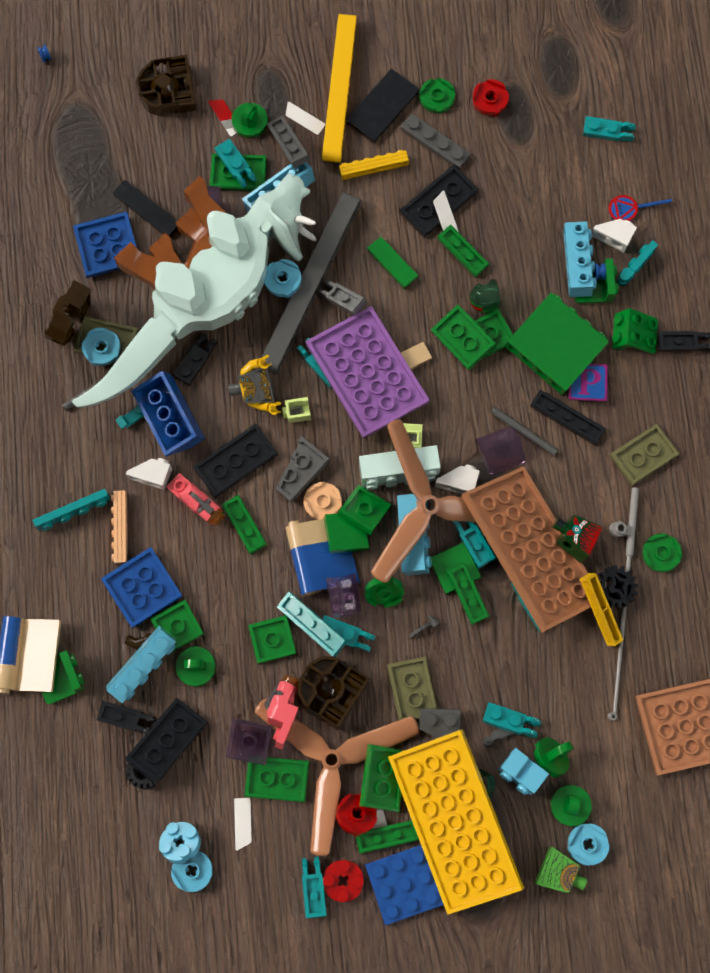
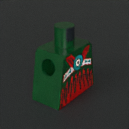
M573 515L567 522L558 517L552 525V528L561 533L557 544L580 563L589 557L603 528L577 515Z

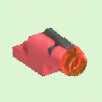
M180 473L166 486L171 493L208 524L217 526L224 519L225 514L223 510Z
M285 675L277 683L264 704L267 709V722L279 727L273 739L276 740L275 747L281 750L285 745L298 712V707L294 706L299 681L288 675Z

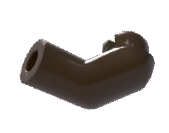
M148 633L140 639L128 635L124 644L138 650L151 634Z

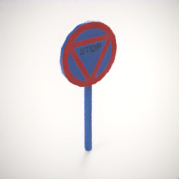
M619 195L611 200L608 212L613 220L632 221L637 215L638 208L671 203L673 200L667 199L637 205L632 197Z

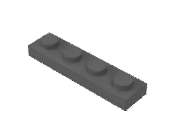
M412 113L401 125V131L450 165H455L459 170L470 157L469 152Z
M283 116L267 123L270 132L293 168L301 166L310 160L307 152Z

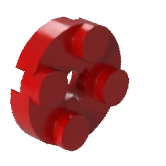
M494 79L478 83L472 95L474 109L484 115L494 117L505 110L509 100V93L505 85ZM490 94L494 95V100L490 101L488 100V98H486V96H490Z
M348 794L337 807L336 820L344 831L357 837L366 834L374 827L377 822V809L359 806L361 794ZM352 810L355 812L359 810L361 818H355Z
M347 860L335 861L325 870L323 876L324 890L331 899L339 902L352 901L362 891L364 883L363 873L354 862ZM340 875L342 877L348 876V885L346 887L338 885L340 881L338 877Z

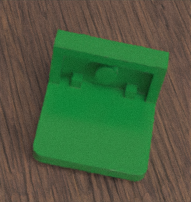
M605 259L604 261L606 266L605 280L601 278L596 280V289H593L592 296L574 297L577 304L613 302L615 295L619 292L618 283H615L617 266L613 265V259Z
M631 308L615 313L612 349L619 351L632 347L649 354L655 353L658 319Z
M67 650L59 653L60 657L57 658L53 692H42L47 704H53L85 690L83 686L85 683L84 677L81 672L78 673L76 667L78 665L77 659L74 654Z

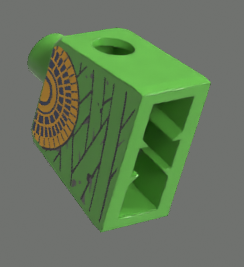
M549 847L534 884L569 893L572 886L583 891L587 879L577 874L580 868L577 863L555 848Z

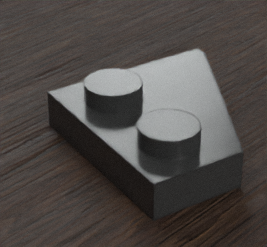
M419 708V729L435 738L460 730V709Z

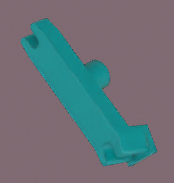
M137 405L136 408L124 416H119L115 421L121 429L128 428L142 419L144 415L139 405Z

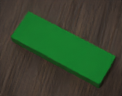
M451 224L437 236V239L475 278L489 266V263Z
M381 236L367 247V251L403 289L418 278L416 272Z
M239 495L222 504L250 555L267 546Z
M465 562L446 570L470 624H475L490 617Z
M410 820L371 829L366 834L357 836L356 840L359 854L417 841L419 838L414 824Z

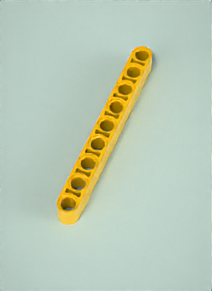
M338 14L322 161L341 163L357 15Z

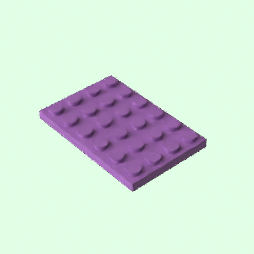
M372 306L305 342L363 439L386 427L391 421L408 415L430 401Z

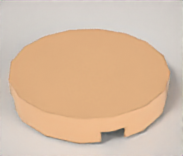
M318 482L307 489L303 503L310 517L319 520L324 519L325 514L338 513L342 507V497L340 491L334 485Z

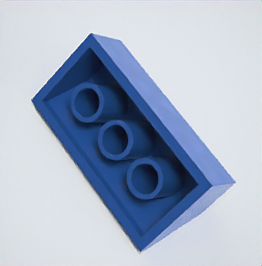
M161 371L131 390L165 456L188 450L205 439L171 374Z

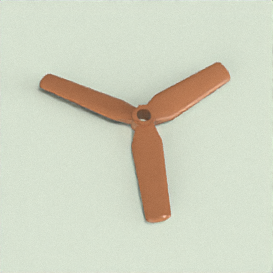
M400 419L391 421L387 428L409 488L417 499V507L405 515L371 570L372 575L384 583L390 580L425 533L431 515L434 514L445 520L476 522L462 497L446 496L436 498L431 494L428 477ZM427 500L430 502L429 510L425 506Z
M266 698L257 705L255 713L274 730H277L279 727L267 722V709L264 706ZM413 716L350 738L336 750H330L319 734L295 718L287 741L305 756L321 761L324 766L316 782L310 847L312 854L326 856L330 853L341 789L338 769L341 765L358 764L366 760L368 744L391 748L418 735L420 732L419 725ZM330 755H334L338 759L337 763L333 766L326 763Z

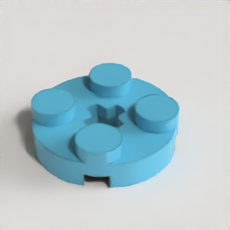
M280 259V261L270 263L267 266L264 281L265 287L275 296L291 297L300 288L302 282L301 272L297 264L287 259ZM285 274L287 280L280 282L278 277H282Z
M95 328L89 331L87 337L82 342V352L85 358L94 366L109 365L120 356L121 344L119 338L114 332L106 328ZM99 343L106 345L103 351L96 349L99 347Z
M187 822L169 823L159 840L160 852L169 862L174 864H182L190 857L193 858L201 846L198 831L192 824ZM179 839H182L184 841V844H180L179 847H177L176 842Z
M581 824L575 827L569 834L567 850L576 862L582 865H595L606 858L609 852L607 835L601 827L595 824ZM591 839V844L594 846L593 849L588 848L585 850L583 841Z
M200 851L193 858L190 857L185 860V863H173L171 870L172 880L179 889L187 892L202 890L209 884L213 876L211 860L205 853ZM189 865L197 867L196 876L192 874L187 875Z

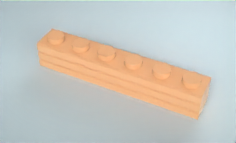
M125 490L113 491V495H111V501L113 502L111 507L113 514L111 523L114 526V530L111 532L112 537H114V542H112V549H114L112 561H114L115 565H123L128 562L127 492Z

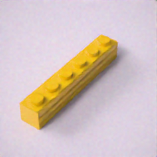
M399 150L396 153H387L382 156L377 155L374 158H365L361 161L355 160L352 163H342L339 165L341 179L346 180L409 165V159L406 150Z
M588 573L580 578L581 584L607 646H616L623 641V637L597 574Z

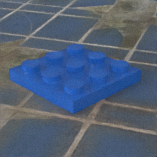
M127 212L73 225L87 279L121 270L116 265L114 257L130 242L137 248Z
M152 547L101 578L132 629L183 597Z
M421 845L365 864L385 925L444 905Z

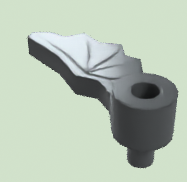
M430 615L428 616L431 620L430 622L419 627L408 636L412 638L429 626L435 628L440 624L439 621Z
M499 728L497 730L494 729L491 737L484 738L483 746L490 747L494 740H501L507 736L514 735V733Z

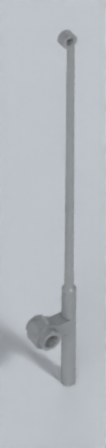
M635 487L631 490L628 525L621 521H616L609 526V533L613 537H627L625 572L631 569V559L634 554L639 488ZM622 606L620 633L623 641L619 643L613 712L608 714V719L611 721L617 719L627 606Z

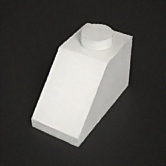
M618 219L595 225L592 237L624 253L637 227L630 221Z
M150 459L127 470L126 476L130 480L165 490L172 467L169 461L165 459Z
M471 465L459 466L437 478L435 487L463 494L475 488L479 470H476V467Z

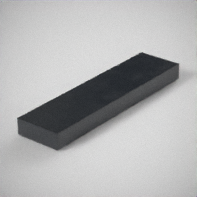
M124 180L113 192L115 197L162 235L166 233L171 237L177 231L178 227L175 224L177 221L128 181Z
M541 389L530 404L531 408L596 446L606 430L603 426Z

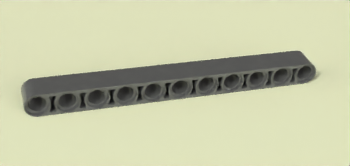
M346 192L342 193L301 276V286L292 294L262 357L269 355L265 360L268 364L272 363L268 367L270 373L277 375L317 295V291L321 287L359 209L360 198Z

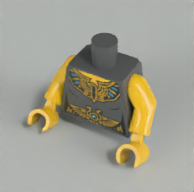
M265 355L262 358L250 360L240 370V374H238L239 383L228 385L230 396L241 394L243 403H247L252 408L276 415L281 413V411L276 409V406L281 405V402L272 403L275 401L268 368L272 363L268 364L265 359L269 355Z

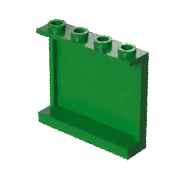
M551 292L512 335L504 347L560 395H563L609 341L602 332H597L588 320L582 319L577 315L578 313L574 308L568 307L563 303L560 296L554 295Z

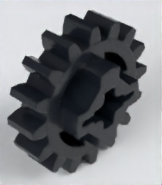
M617 565L611 568L607 567L604 569L605 572L602 571L598 574L601 577L598 579L610 608L614 605L616 609L621 608V606L626 607L629 605L628 602L631 603L635 600L632 596L638 594L634 590V588L638 587V584L633 583L636 577H630L631 570L625 572L624 566L619 569Z

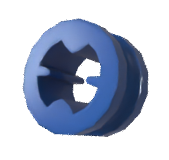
M45 44L42 48L37 47L43 63L47 59L52 60Z
M605 263L601 265L595 264L594 277H596V280L599 278L605 280Z

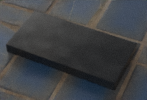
M391 68L347 117L346 123L375 143L416 97L420 89Z
M452 165L399 210V213L424 238L441 224L433 201L442 191H445L452 214L479 191L455 165Z
M255 423L194 465L193 469L214 498H217L275 458L278 453Z
M176 698L125 757V761L157 785L205 728L208 721Z

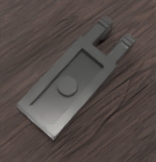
M330 280L324 282L325 286L331 289L330 292L321 288L317 291L319 296L354 316L367 303L364 297Z

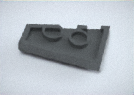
M302 436L276 488L277 492L291 503L330 462L326 455Z

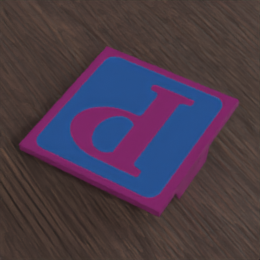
M589 364L569 387V400L607 402L608 365Z

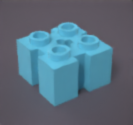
M517 748L510 752L498 768V771L501 772L499 776L508 783L513 781L517 784L516 789L524 796L534 794L549 775V773L532 762Z

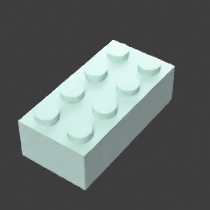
M437 445L414 448L429 482L439 478L441 467ZM396 451L359 456L362 487L367 488V490H374L382 485L394 487L397 486V483L404 482L408 485Z

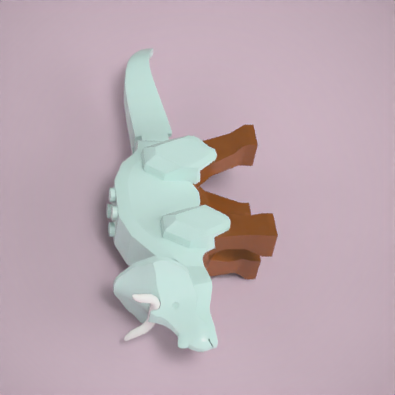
M288 173L274 190L257 198L247 215L235 218L233 215L227 214L209 196L206 182L199 176L183 191L185 200L192 207L175 223L178 231L194 242L185 264L181 263L174 252L171 238L166 233L149 248L152 256L140 252L130 242L114 257L116 265L123 272L143 281L154 289L152 293L154 318H150L105 377L89 391L72 401L77 408L103 403L133 387L176 345V338L182 339L193 331L215 330L233 322L235 319L237 321L241 319L245 314L244 310L248 306L253 307L258 301L257 297L266 278L269 256L268 243L273 237L291 259L300 261L303 258L300 251L298 233L315 242L317 239L303 227L304 224L315 225L316 222L301 215V201L310 193V190L304 187L300 177Z

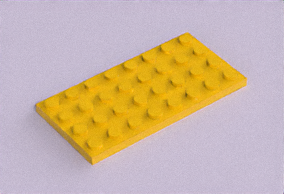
M463 729L388 757L447 915L524 889Z

